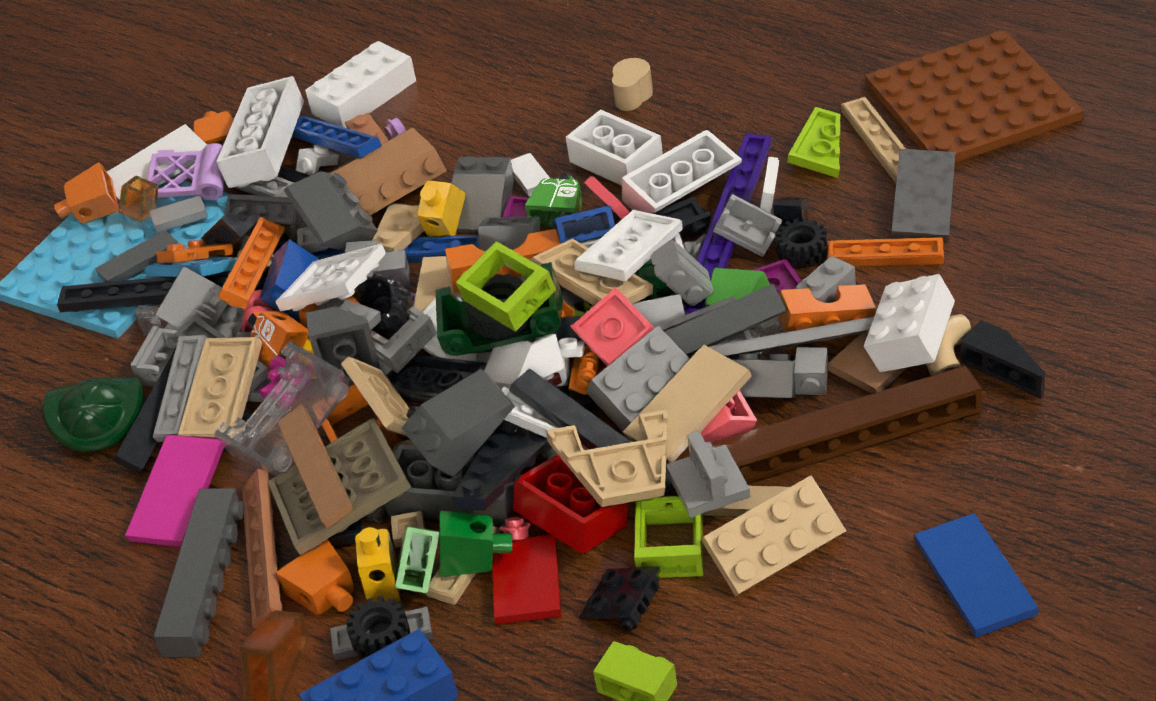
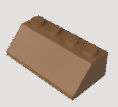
M412 127L381 144L382 146L364 157L356 158L330 174L337 173L346 180L349 190L358 197L359 204L363 210L372 215L424 185L426 181H431L447 172L436 149Z

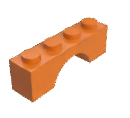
M556 229L528 234L525 242L513 251L530 260V258L560 245L561 242ZM473 244L445 249L447 272L453 291H459L456 281L485 251L480 250ZM506 265L496 273L500 275L510 274L513 277L517 276L519 278L522 276Z

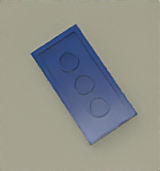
M975 513L914 534L915 544L975 638L1038 615L1039 607Z

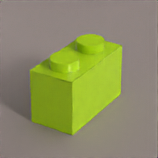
M616 641L612 642L593 671L597 692L618 701H668L677 687L673 663H670L663 657H655L644 653L632 645H623Z

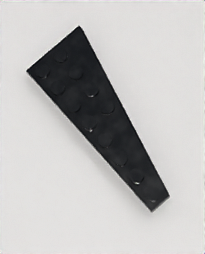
M569 382L567 386H555L589 412L596 408L595 402L588 394L584 395L568 389ZM503 420L484 442L452 496L453 508L486 510L504 493V486L506 484L516 482L521 478L520 472L525 467L531 468L536 464L535 458L540 453L547 454L552 449L547 438Z

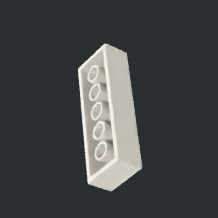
M293 76L247 88L216 161L228 188L236 186L246 187L252 182L260 180L270 181L278 175L304 104Z

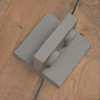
M700 431L687 435L690 457L666 464L667 474L689 518L750 498V488L727 446L723 445L713 448L710 441H704Z

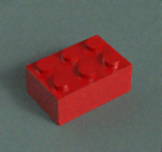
M558 454L521 475V478L514 482L513 510L582 555L627 527L628 502L601 507Z

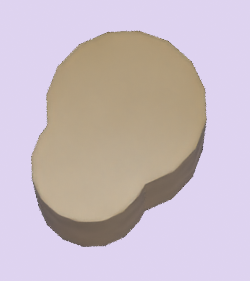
M628 58L618 62L613 67L612 87L615 106L623 111L634 110L652 96L651 69L647 61L640 58Z

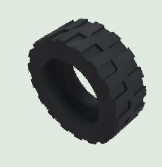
M495 274L481 289L498 300L508 299L524 282L521 278L513 277L510 274ZM466 302L465 304L471 327L474 328L477 334H481L485 338H508L521 333L524 328L526 329L529 326L530 317L515 332Z

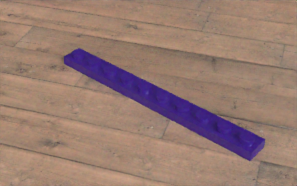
M745 134L737 154L742 159V163L731 170L697 259L708 270L710 281L714 268L727 269L736 244L713 232L732 194L751 203L772 146V136ZM706 298L695 306L685 303L683 305L685 315L705 308Z

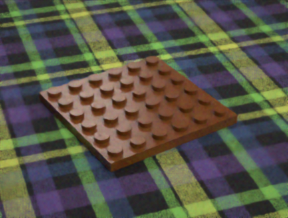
M1005 30L996 31L990 35L972 39L956 46H950L946 49L865 75V84L921 150L956 152L955 163L1084 119V110Z

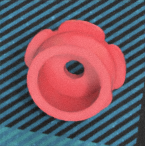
M510 517L505 519V524L501 525L499 530L503 531V534H512V541L521 540L529 537L528 528L531 524L524 522V517Z

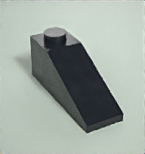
M980 320L961 340L962 364L1040 399L1044 396L1045 372L1008 331Z

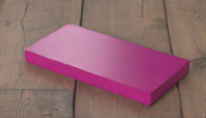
M166 435L125 534L128 541L176 547L182 546L199 489L209 488L225 447L222 440Z

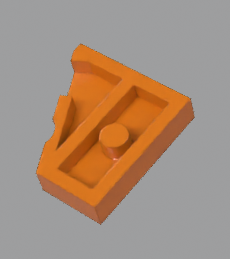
M203 239L188 241V246L183 247V243L167 245V250L156 252L157 263H177L206 259L212 255H233L232 244H204Z

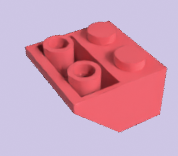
M740 390L701 431L705 442L710 441L712 443L753 430L757 419Z

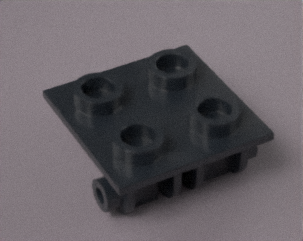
M652 566L607 569L594 593L588 599L579 618H617L620 622L619 627L623 631L630 632L632 629H636L642 617L641 615L645 614L653 596L660 587L659 578L656 576L660 568Z

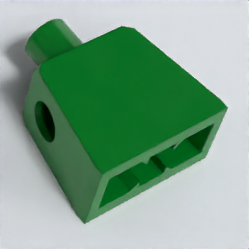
M440 511V577L489 572L492 570L493 553H512V534H493V522L490 516Z

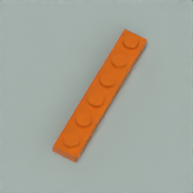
M259 218L221 289L219 299L224 300L230 306L246 309L283 235L285 227L265 218Z

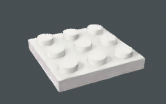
M382 244L313 261L276 300L280 312L289 309L298 311L309 304L315 303L318 306L333 298L338 297L340 300L352 296L355 293L354 289L367 279V274L371 270L379 266L378 262L386 254Z

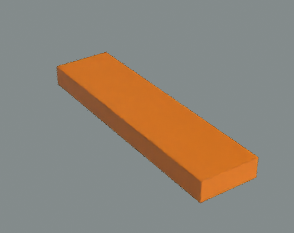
M943 238L828 241L827 259L834 256L853 266L944 264Z

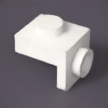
M314 145V148L299 149L296 171L314 175L319 172V166L337 165L339 155L329 151V148L320 145Z
M563 338L558 342L564 369L554 373L555 386L568 385L571 375L569 357L583 356L585 343L577 341L576 338Z

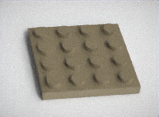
M374 417L325 446L354 508L351 513L330 528H327L321 522L296 464L268 481L292 543L300 555L308 550L315 549L321 542L336 533L343 532L349 525L364 516L371 515L377 508L392 499L399 498L405 491L412 488Z

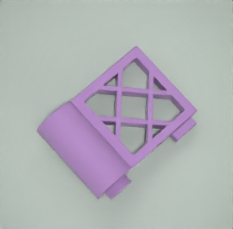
M213 143L205 146L202 151L174 152L172 149L158 150V153L152 154L145 189L146 198L201 195L206 200L221 198L225 179L216 161L223 146ZM189 160H196L195 164L188 169L182 166ZM158 162L171 163L162 171L158 169ZM176 169L182 172L173 180L168 177ZM187 178L192 180L191 187L178 186ZM161 180L168 183L163 188L154 189V185Z

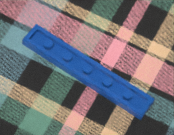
M302 116L297 120L292 134L294 138L358 158H362L382 146L379 137Z

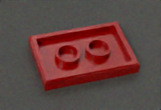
M544 535L512 541V553H493V601L496 625L562 617L556 537Z

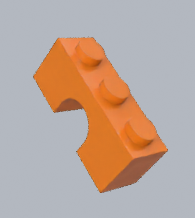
M865 284L837 286L833 303H824L815 299L809 288L787 289L780 292V298L786 308V312L779 315L778 318L784 333L874 317L876 306Z

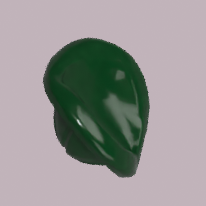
M130 376L99 377L66 384L49 390L44 397L42 406L43 420L48 431L62 446L78 452H97L113 447L127 436L140 412L143 398L140 379Z

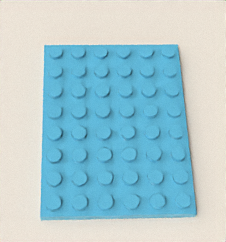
M183 181L178 186L191 187L192 183ZM164 182L155 189L163 188L168 183ZM223 191L222 197L217 200L202 198L208 215L207 218L166 231L178 243H183V247L188 246V241L200 240L224 216L228 194L231 193ZM143 195L125 207L118 201L119 211L84 224L80 223L73 213L70 214L0 281V301L119 339L150 305L60 313L57 302L62 286L103 283L104 281L96 272V267L158 234L152 221L151 210L198 195L146 198V195ZM144 269L126 280L157 277H146Z

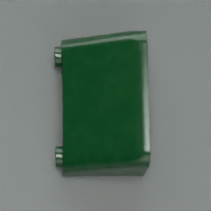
M549 262L539 266L549 271L556 290L530 316L529 326L526 329L524 328L521 333L508 338H485L483 335L477 334L470 325L465 306L466 302L463 298L453 295L450 286L435 290L437 338L442 350L451 356H461L556 332L561 324L563 297L552 263ZM499 299V300L504 303L507 299Z

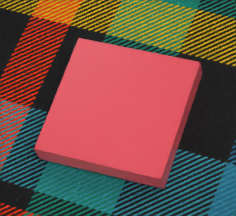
M590 176L584 182L604 206H611L612 214L619 221L630 213L594 176Z
M616 287L570 326L607 367L654 329V326Z

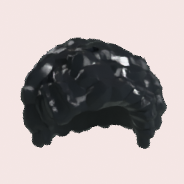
M375 273L373 277L367 276V279L354 289L355 293L352 296L361 305L380 311L381 321L372 331L385 333L391 331L395 334L410 319L409 316L411 314L408 310L413 306L412 295L404 288L400 281L394 280L392 276Z

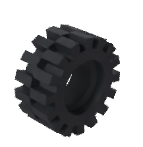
M798 218L793 219L792 224L787 221L784 223L785 227L781 225L778 231H776L778 259H787L793 268H796L797 264L800 265V268H805V264L813 267L815 266V261L821 263L822 257L826 258L828 250L827 231L823 224L819 223L817 225L816 220L812 219L811 222H808V218H803V222H799Z
M378 597L377 602H373V599L369 598L366 599L367 605L364 606L361 602L356 605L358 612L353 609L349 613L350 618H347L346 629L352 648L358 653V656L363 658L366 655L368 657L410 634L405 610L399 602L395 604L392 598H388L387 602H385L384 597ZM375 625H390L383 632L377 634L367 633Z

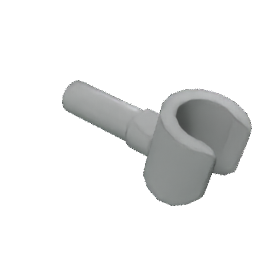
M705 233L696 241L684 243L685 251L696 260L707 234Z

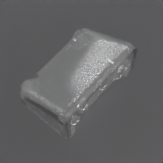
M291 341L281 351L282 355L286 357L285 367H279L277 370L282 379L247 421L238 417L235 421L237 424L235 426H229L223 422L214 433L232 456L273 475L285 472L294 459L278 421L302 404L308 410L318 430L338 403L349 392V382L343 371Z

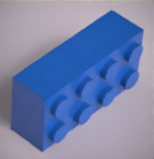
M419 628L300 693L299 696L301 701H453L458 698V693L452 672Z

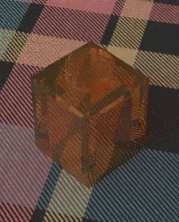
M139 176L131 178L121 186L118 213L128 216L135 221H144L151 215L150 211L156 209L159 185Z

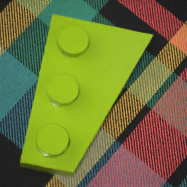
M815 107L790 150L787 163L838 178L840 170V114Z

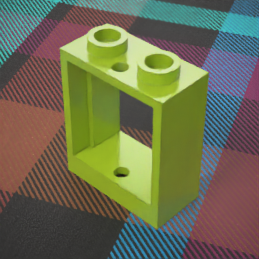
M497 241L456 281L465 302L515 332L556 290L548 270ZM506 265L527 279L503 303L481 288Z
M679 496L654 497L636 501L634 551L636 567L658 566L660 568L656 574L658 578L704 576L703 543L701 541L703 538V513L689 518ZM693 523V545L647 547V525Z

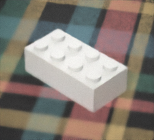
M377 41L358 55L353 56L340 67L334 69L321 80L316 81L305 91L311 114L328 123L346 128L345 121L351 120L358 115L371 113L416 82V77L410 56Z

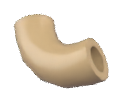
M957 314L949 317L935 362L926 364L931 376L961 367L955 356L954 347L960 345L961 340L971 331V325L966 316Z

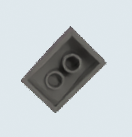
M472 156L458 158L452 184L464 191L466 196L456 233L478 234V226L486 217H502L515 184L511 158Z
M480 369L421 404L401 429L430 465L455 477L514 409L515 405L489 375Z

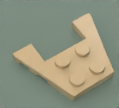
M667 410L639 414L638 423L645 440L590 450H583L575 425L547 430L546 438L548 443L601 507L664 496Z

